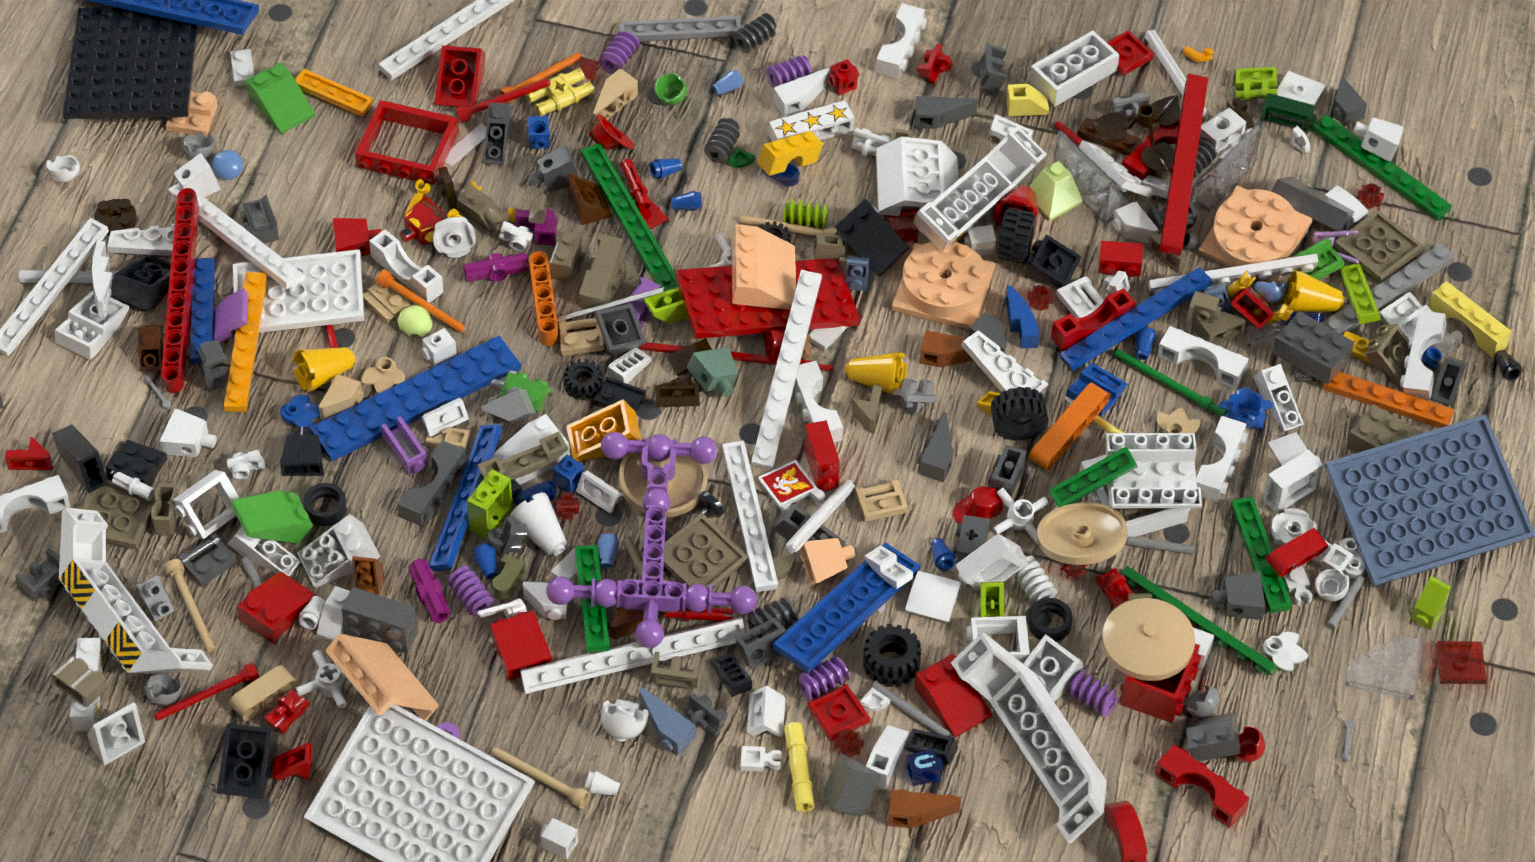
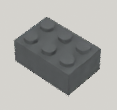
M1299 311L1276 337L1273 354L1328 385L1351 358L1354 342Z
M352 587L341 608L345 634L387 643L396 652L401 651L408 654L419 633L416 607Z

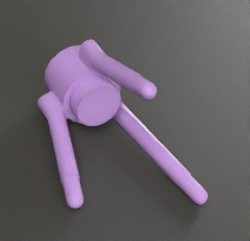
M1316 231L1313 236V245L1330 238L1333 246L1334 237L1357 234V231ZM1337 252L1342 259L1356 264L1359 263V260Z

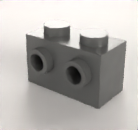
M1005 445L1002 454L997 456L995 472L992 471L989 476L988 484L991 485V489L995 488L998 492L1001 488H1004L1010 497H1013L1025 467V450Z

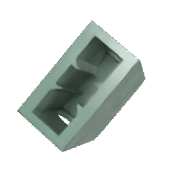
M724 347L693 353L687 368L704 390L708 392L720 390L724 397L730 396L734 392L732 386L738 376V370L729 348Z

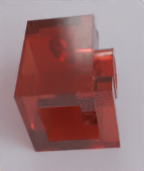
M913 214L889 218V223L905 242L913 241V244L918 243L919 230L913 223Z

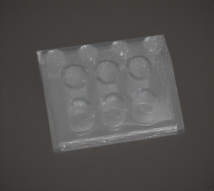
M1257 122L1232 144H1228L1224 153L1214 159L1209 169L1205 168L1197 181H1193L1190 196L1192 203L1210 212L1256 163L1263 122Z
M1059 131L1057 134L1054 163L1059 161L1072 174L1083 203L1106 225L1114 219L1116 209L1126 206V199L1116 184L1062 131Z

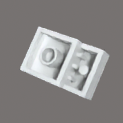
M92 291L68 312V319L55 329V343L91 360L118 329L129 310V306L110 297L104 317H99L94 300V291Z

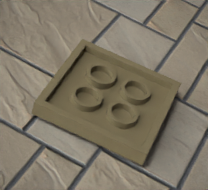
M1379 210L1374 211L1349 230H1356L1357 234L1342 236L1334 243V247L1342 254L1359 260L1358 264H1360L1361 268L1379 283H1382L1416 257L1424 248L1423 244Z
M107 480L108 485L89 493L82 509L98 511L108 524L106 543L137 550L152 517L151 510L156 502L155 495L152 500L147 501L136 494H129L127 490Z
M702 512L668 539L664 545V567L683 585L687 583V587L691 584H702L709 589V584H712L713 590L744 565L749 558Z

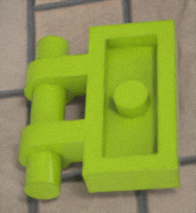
M1277 67L1236 69V89L1244 88V90L1236 91V99L1244 98V100H1251V98L1259 97L1266 99L1268 93L1277 95V88L1269 89V87H1277Z

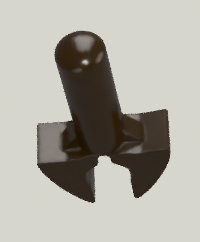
M1233 99L1232 105L1235 108L1231 107L1228 102L1226 103V109H1232L1245 120L1246 127L1249 130L1255 128L1256 124L1244 113L1247 108L1245 102Z

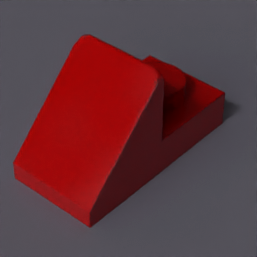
M30 437L28 450H6L5 459L8 470L53 471L50 454L33 437Z
M308 742L275 756L272 777L280 781L297 774L309 781L312 744Z

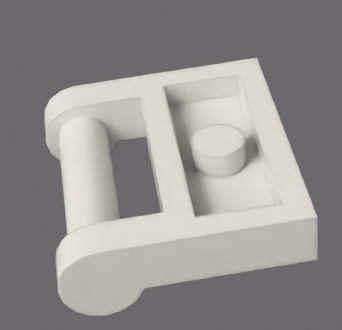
M1083 277L1057 289L1056 293L1057 297L1075 318H1082L1091 314L1104 301L1093 288L1088 277ZM1082 290H1085L1097 305H1094Z

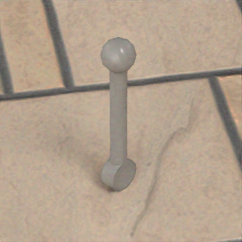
M146 376L145 383L151 386L162 401L163 409H171V402L163 397L153 383V378Z
M1347 720L1344 724L1346 739L1344 754L1341 756L1344 762H1348L1351 759L1349 746L1351 730L1354 727L1352 720Z

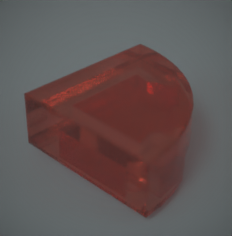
M581 57L580 69L587 79L593 81L600 68V62Z

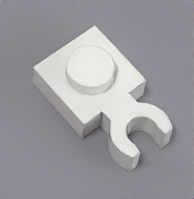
M1303 566L1282 576L1288 594L1295 593L1294 602L1297 606L1301 603L1300 597H1305L1307 602L1311 603L1312 593L1309 591L1311 584Z
M742 746L741 771L764 772V766H768L772 770H780L781 762H775L773 759H781V751L773 750L765 753V747Z

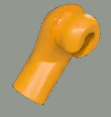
M1186 46L1182 54L1194 62H1207L1213 58L1214 51L1209 47H1205L1203 52H1197L1191 47Z

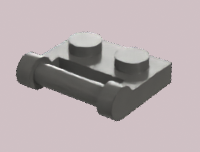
M215 532L210 534L207 540L187 553H181L177 556V559L181 560L184 569L201 587L238 563L237 557L227 548ZM212 546L216 548L215 550H213L206 556L202 557L195 563L192 564L190 562L192 559H194L201 553L205 552Z

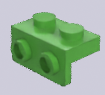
M1330 238L1319 241L1294 256L1317 254L1318 264L1316 268L1305 273L1317 280L1344 267V260L1332 248V240Z
M519 371L516 372V375L509 372L499 396L507 395L506 391L514 387L526 389L535 411L541 412L547 394H551L553 391L547 387L548 383L537 378L535 382L528 380L529 375Z

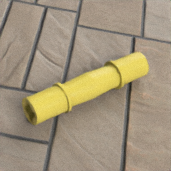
M792 722L784 727L787 745L786 752L789 753L790 771L793 780L791 787L794 793L796 810L808 812L815 806L812 793L813 785L809 778V766L805 752L807 745L804 740L802 724Z

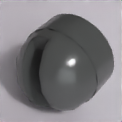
M1186 232L1182 248L1194 250L1199 245L1198 237L1193 233Z

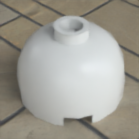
M607 700L603 703L601 712L603 728L617 741H626V739L634 738L644 730L649 715L648 710L641 711L638 709L639 704L626 700H616L615 704H610Z

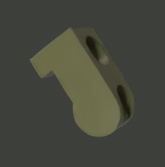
M508 554L503 556L501 560L502 571L492 582L494 597L501 601L512 597L526 574L525 561Z

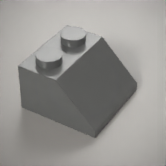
M1236 712L1190 720L1186 728L1188 749L1194 759L1204 761L1240 754Z

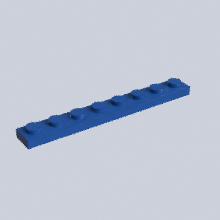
M1198 267L1061 352V360L1072 371L1076 370L1190 299L1195 291L1201 292L1212 285V279Z
M498 423L483 425L479 428L429 564L433 572L450 570L453 567L469 523L467 500L484 480L477 464L492 459L503 429Z

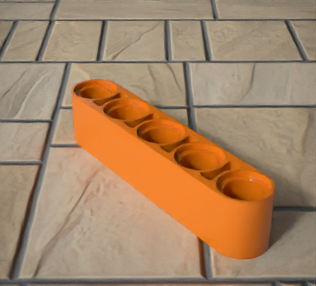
M537 251L529 257V268L538 335L543 345L551 346L558 341V323L549 261L544 252Z
M1089 383L1033 447L1029 454V459L1045 470H1050L1106 406L1110 399V393L1094 383Z

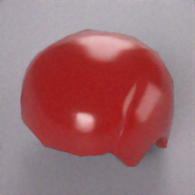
M1245 726L1243 732L1239 734L1240 754L1233 755L1241 763L1258 760L1266 749L1261 731L1254 726Z

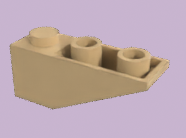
M621 68L608 77L604 83L593 112L594 126L598 122V114L603 115L608 120L610 116L620 111L630 100H634L638 95V80Z

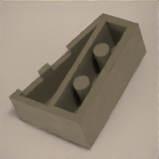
M598 234L597 252H592L591 259H594L590 270L586 271L579 292V307L588 309L612 302V292L617 290L620 281L619 276L624 274L626 262L623 259V239Z

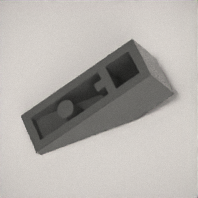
M793 503L780 513L772 529L789 541L811 516ZM821 525L807 540L838 538L841 548L846 543L824 525Z

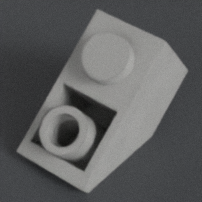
M518 387L507 390V395L500 398L495 396L488 399L487 404L481 406L483 411L510 422H519L536 414L527 390L518 389Z

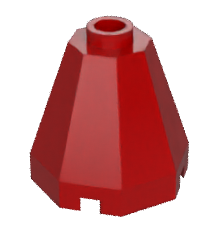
M1021 185L996 203L993 218L996 224L999 222L1002 226L1005 212L1008 208L1034 212L1036 225L1038 208L1036 195L1031 187Z

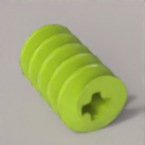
M792 198L789 203H786L783 222L787 223L790 218L791 224H795L798 220V225L803 226L806 221L807 227H811L814 223L815 228H820L822 225L823 229H825L828 220L827 204L820 209L819 203H816L814 208H812L811 201H808L806 206H803V200L800 199L796 205L794 198Z

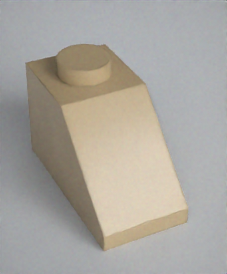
M337 374L319 405L320 420H325L362 402L364 392L362 391L361 382Z

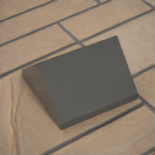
M632 304L594 312L608 352L618 356L646 343Z
M840 753L822 795L833 810L864 816L881 774Z

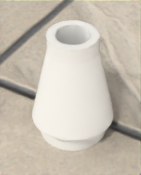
M313 596L308 605L299 614V623L305 629L313 630L319 626L325 603L323 598Z
M589 771L584 789L592 794L616 797L620 783L597 771L595 773Z

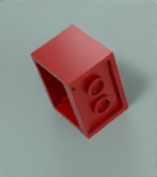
M1195 644L1193 655L1187 666L1172 677L1147 681L1127 675L1120 705L1173 724L1175 717H1180L1184 708L1183 702L1185 698L1189 697L1192 688L1191 683L1193 680H1196L1198 675V666L1202 655H1199L1200 645Z

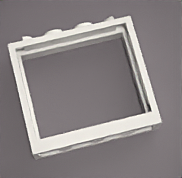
M1106 455L1082 461L1080 472L1106 458ZM1103 487L1089 494L1093 503L1111 507ZM1171 508L1126 521L1127 535L1136 537L1187 522L1190 508Z

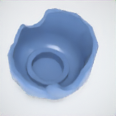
M222 150L217 153L212 160L214 175L222 180H232L238 177L243 171V161L240 155L232 150Z
M1258 281L1254 285V291L1266 303H1278L1285 298L1289 284L1283 282L1282 285H1279L1275 281L1271 283Z

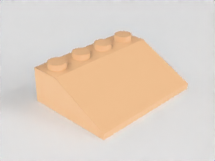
M736 224L732 238V304L791 310L796 291L795 246L759 227Z

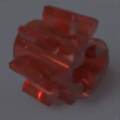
M1370 183L1366 186L1362 185L1357 199L1361 200V204L1365 208L1372 209L1380 207L1385 194L1380 193L1381 187Z
M1044 285L1033 286V291H1028L1027 296L1029 307L1032 306L1037 311L1048 310L1049 304H1053L1054 301L1052 289H1048Z
M562 492V498H556L557 515H562V520H573V514H579V498H573V492Z
M1065 564L1060 570L1065 571L1067 574L1066 578L1074 576V579L1077 581L1080 579V574L1085 576L1088 573L1085 567L1089 564L1078 565L1079 568L1077 570L1071 564Z
M848 728L843 733L838 732V739L835 740L834 747L839 748L838 755L842 753L850 758L855 754L860 755V748L864 746V740L859 739V731L855 732Z

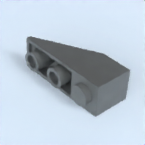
M916 96L915 128L937 129L976 115L978 98Z
M489 102L483 163L501 165L505 163L512 113L510 104Z
M943 413L941 420H936L933 428L934 434L928 437L925 445L926 450L924 453H920L917 464L920 465V475L943 483L951 469L953 457L947 413Z

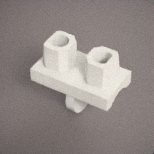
M856 128L851 148L861 151L865 157L868 155L876 157V148L890 142V137L873 134L871 130L865 128L862 130Z

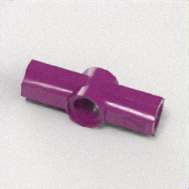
M493 253L487 256L485 260L463 264L466 282L487 278L497 282L504 280L509 274L529 271V263L526 253L504 257L499 253Z
M421 558L414 560L408 566V570L415 583L419 601L421 604L424 603L432 622L442 623L451 614L443 597L441 584L438 578H434L426 560Z

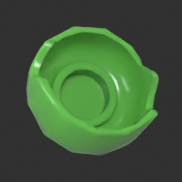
M667 73L661 76L655 83V93L659 100L666 105H676L683 101L687 95V86L684 80L676 73Z

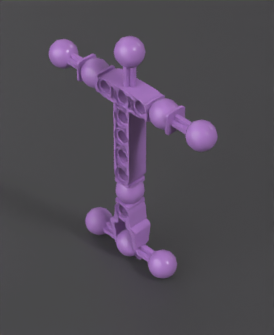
M611 432L605 435L601 442V449L607 458L615 460L621 459L626 453H642L641 476L647 482V492L642 500L644 510L646 511L642 580L629 579L622 582L618 580V584H616L613 580L602 579L595 583V578H592V586L573 585L565 577H554L546 587L548 599L557 605L567 604L572 598L591 599V607H594V602L598 606L605 608L612 607L617 603V608L621 606L625 609L644 610V620L638 624L635 636L637 642L646 648L657 647L664 638L663 627L657 622L658 611L674 612L681 609L685 611L686 606L690 611L702 612L708 608V613H711V605L730 606L735 613L742 615L753 611L757 604V596L750 587L739 586L732 590L731 593L712 592V584H709L708 589L702 584H691L687 587V583L682 585L678 582L663 581L666 512L671 504L670 497L667 494V486L669 480L675 477L676 455L691 456L696 463L708 464L717 455L716 443L711 438L705 436L696 438L692 443H678L676 438L671 441L662 434L653 435L649 439L643 437L641 441L627 440L619 432ZM649 457L653 461L662 462L670 457V463L664 464V469L661 467L653 468V464L647 460Z

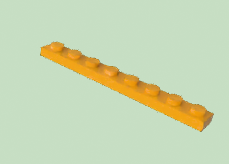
M246 272L243 288L248 292L247 325L236 329L224 402L225 412H247L268 275L266 273Z

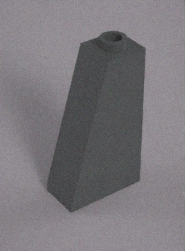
M1291 176L1277 179L1271 191L1287 200L1295 211L1337 231L1349 229L1354 221L1352 216L1355 211Z

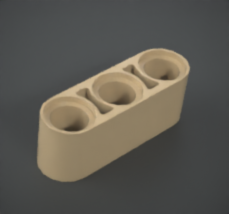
M280 665L234 694L229 704L244 721H249L277 703L280 697H285L291 690L294 691L298 682L284 666Z

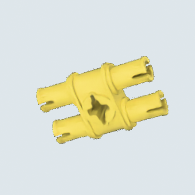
M578 68L567 74H558V76L549 79L551 82L549 87L525 96L529 103L543 97H548V100L535 104L538 116H543L551 111H561L564 107L577 104L580 99L594 94L595 91L591 82L575 88L571 87L572 84L585 79L583 72Z

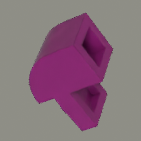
M547 207L544 224L530 223L528 221L530 210H517L516 227L524 226L530 231H534L535 244L556 246L558 236L557 217L550 208Z

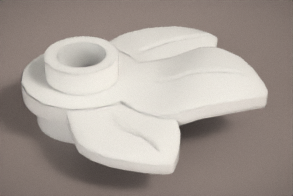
M1283 632L1279 636L1269 637L1263 644L1265 654L1272 657L1273 663L1284 671H1293V664L1301 663L1308 658V654L1296 644L1299 639V634Z

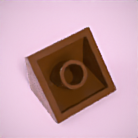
M573 174L567 176L568 196L581 225L603 220L612 215L599 185Z

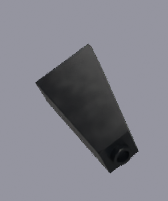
M72 424L52 433L57 450L87 493L108 485L99 452Z

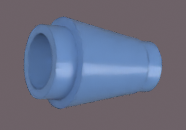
M730 70L712 87L715 93L720 95L741 88L744 81L737 70Z
M602 534L597 541L600 567L610 569L613 567L620 543L616 535Z

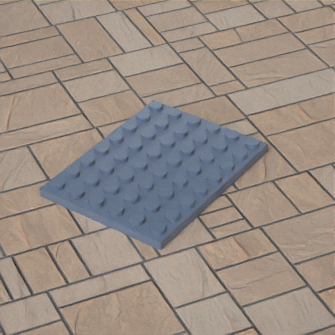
M1486 414L1324 464L1373 587L1535 537V531Z

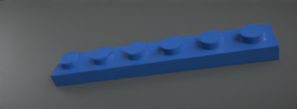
M214 258L195 259L191 313V364L200 363L198 350H201L200 345L213 341Z

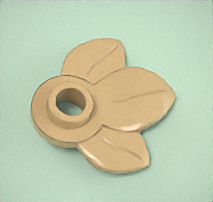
M389 357L380 358L375 367L368 368L362 376V384L374 385L378 394L405 381L404 372L398 369L396 363Z
M1178 408L1170 415L1159 412L1157 416V424L1164 430V433H1196L1200 428L1201 421L1199 419L1188 420L1183 408Z

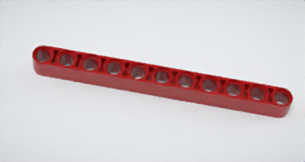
M1191 73L1187 75L1159 247V252L1176 256L1181 255L1208 85V77Z
M191 188L180 190L177 195L161 369V377L165 389L169 393L180 392L185 382L200 209L196 192Z

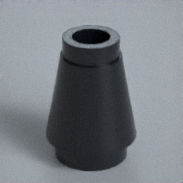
M1500 350L1495 354V359L1503 378L1513 381L1521 375V364L1505 350Z

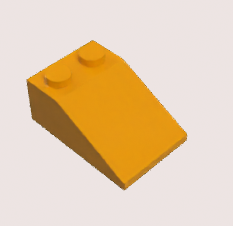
M624 399L567 425L572 458L576 461L606 457L602 452L601 442L604 436L611 432L622 433L627 440L641 441L636 412Z

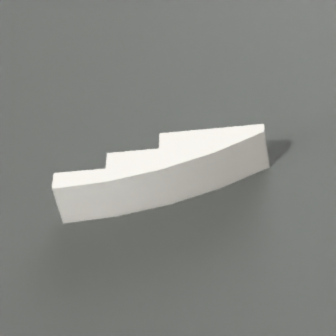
M97 241L92 264L93 291L99 317H104L112 293L113 275L109 268V257H106V244L104 241Z

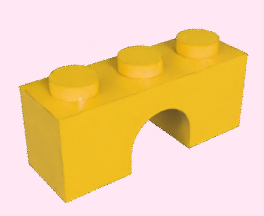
M812 131L765 143L757 163L769 176L784 172L792 159L801 167L816 163L823 143Z

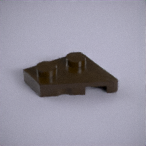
M447 167L438 168L439 175L436 176L438 188H440L441 196H444L448 212L451 209L458 211L453 180Z
M692 374L691 377L684 380L678 377L669 383L655 386L656 407L700 406L699 382Z

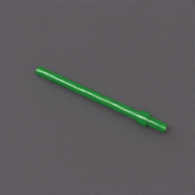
M1120 349L1116 350L1114 357L1198 403L1200 408L1207 412L1210 410L1219 416L1227 414V410L1219 408V405L1215 404L1213 399L1199 395Z

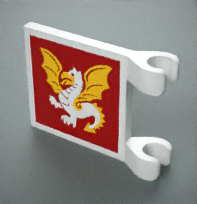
M796 460L758 477V481L780 508L781 512L792 503L811 495L817 507L822 506L825 502L823 500L825 498L824 492L817 488Z

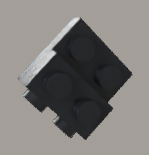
M1046 234L1042 240L1037 239L1031 249L1034 251V254H1030L1024 262V265L1027 266L1024 272L1041 283L1046 279L1058 288H1062L1068 285L1082 256Z
M126 440L119 452L115 451L105 467L107 478L112 480L114 474L120 472L133 479L138 478L140 482L150 486L167 460V454L157 449Z

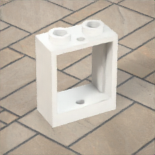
M1307 450L1268 474L1263 501L1276 515L1317 490L1323 467L1320 458L1315 456L1310 450Z
M214 470L174 498L173 501L176 505L175 510L177 514L184 518L187 523L186 529L193 537L204 539L236 516L230 503L232 500L240 498L225 472ZM215 486L228 509L205 526H202L189 503Z
M997 533L957 563L956 566L960 572L958 574L960 580L965 585L969 584L978 591L980 590L981 582H1004L1029 563L1019 545Z
M1026 616L971 618L970 627H966L967 641L971 640V642L981 633L1016 634L1017 652L1009 653L1021 663H1024L1030 655Z

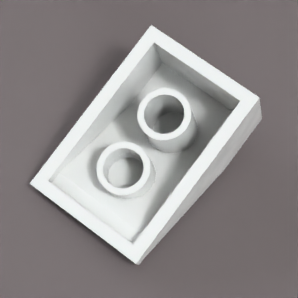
M545 414L527 423L493 454L492 458L498 456L501 461L540 445L539 439L554 434L559 430ZM563 435L562 437L568 450L547 466L515 479L520 485L554 468L566 455L570 456L569 443Z
M1046 634L1023 663L1037 675L1054 702L1068 690L1073 678L1081 670L1087 668L1081 660Z
M134 702L92 725L87 733L90 746L104 766L145 743L137 706Z

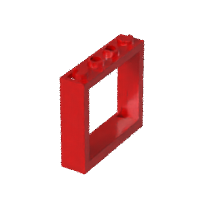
M380 100L355 152L356 167L398 176L403 179L415 181L421 179L424 183L435 185L436 176L439 175L438 168L444 166L458 135V117ZM382 121L444 134L430 166L368 152Z

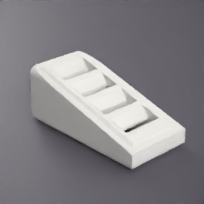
M634 348L607 367V376L628 384L652 361V358L638 348Z

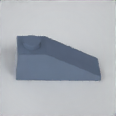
M643 687L640 689V704L643 710H648V720L661 746L666 751H672L678 756L696 738V725Z

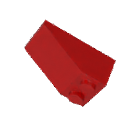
M442 45L434 105L450 107L468 105L470 107L476 105L486 59L482 48Z
M280 571L253 589L237 606L238 620L274 644L299 617V614L308 605L312 597L317 595Z
M953 653L917 673L915 690L951 735L956 738L991 718L992 713L981 693L960 678L951 664L956 658Z

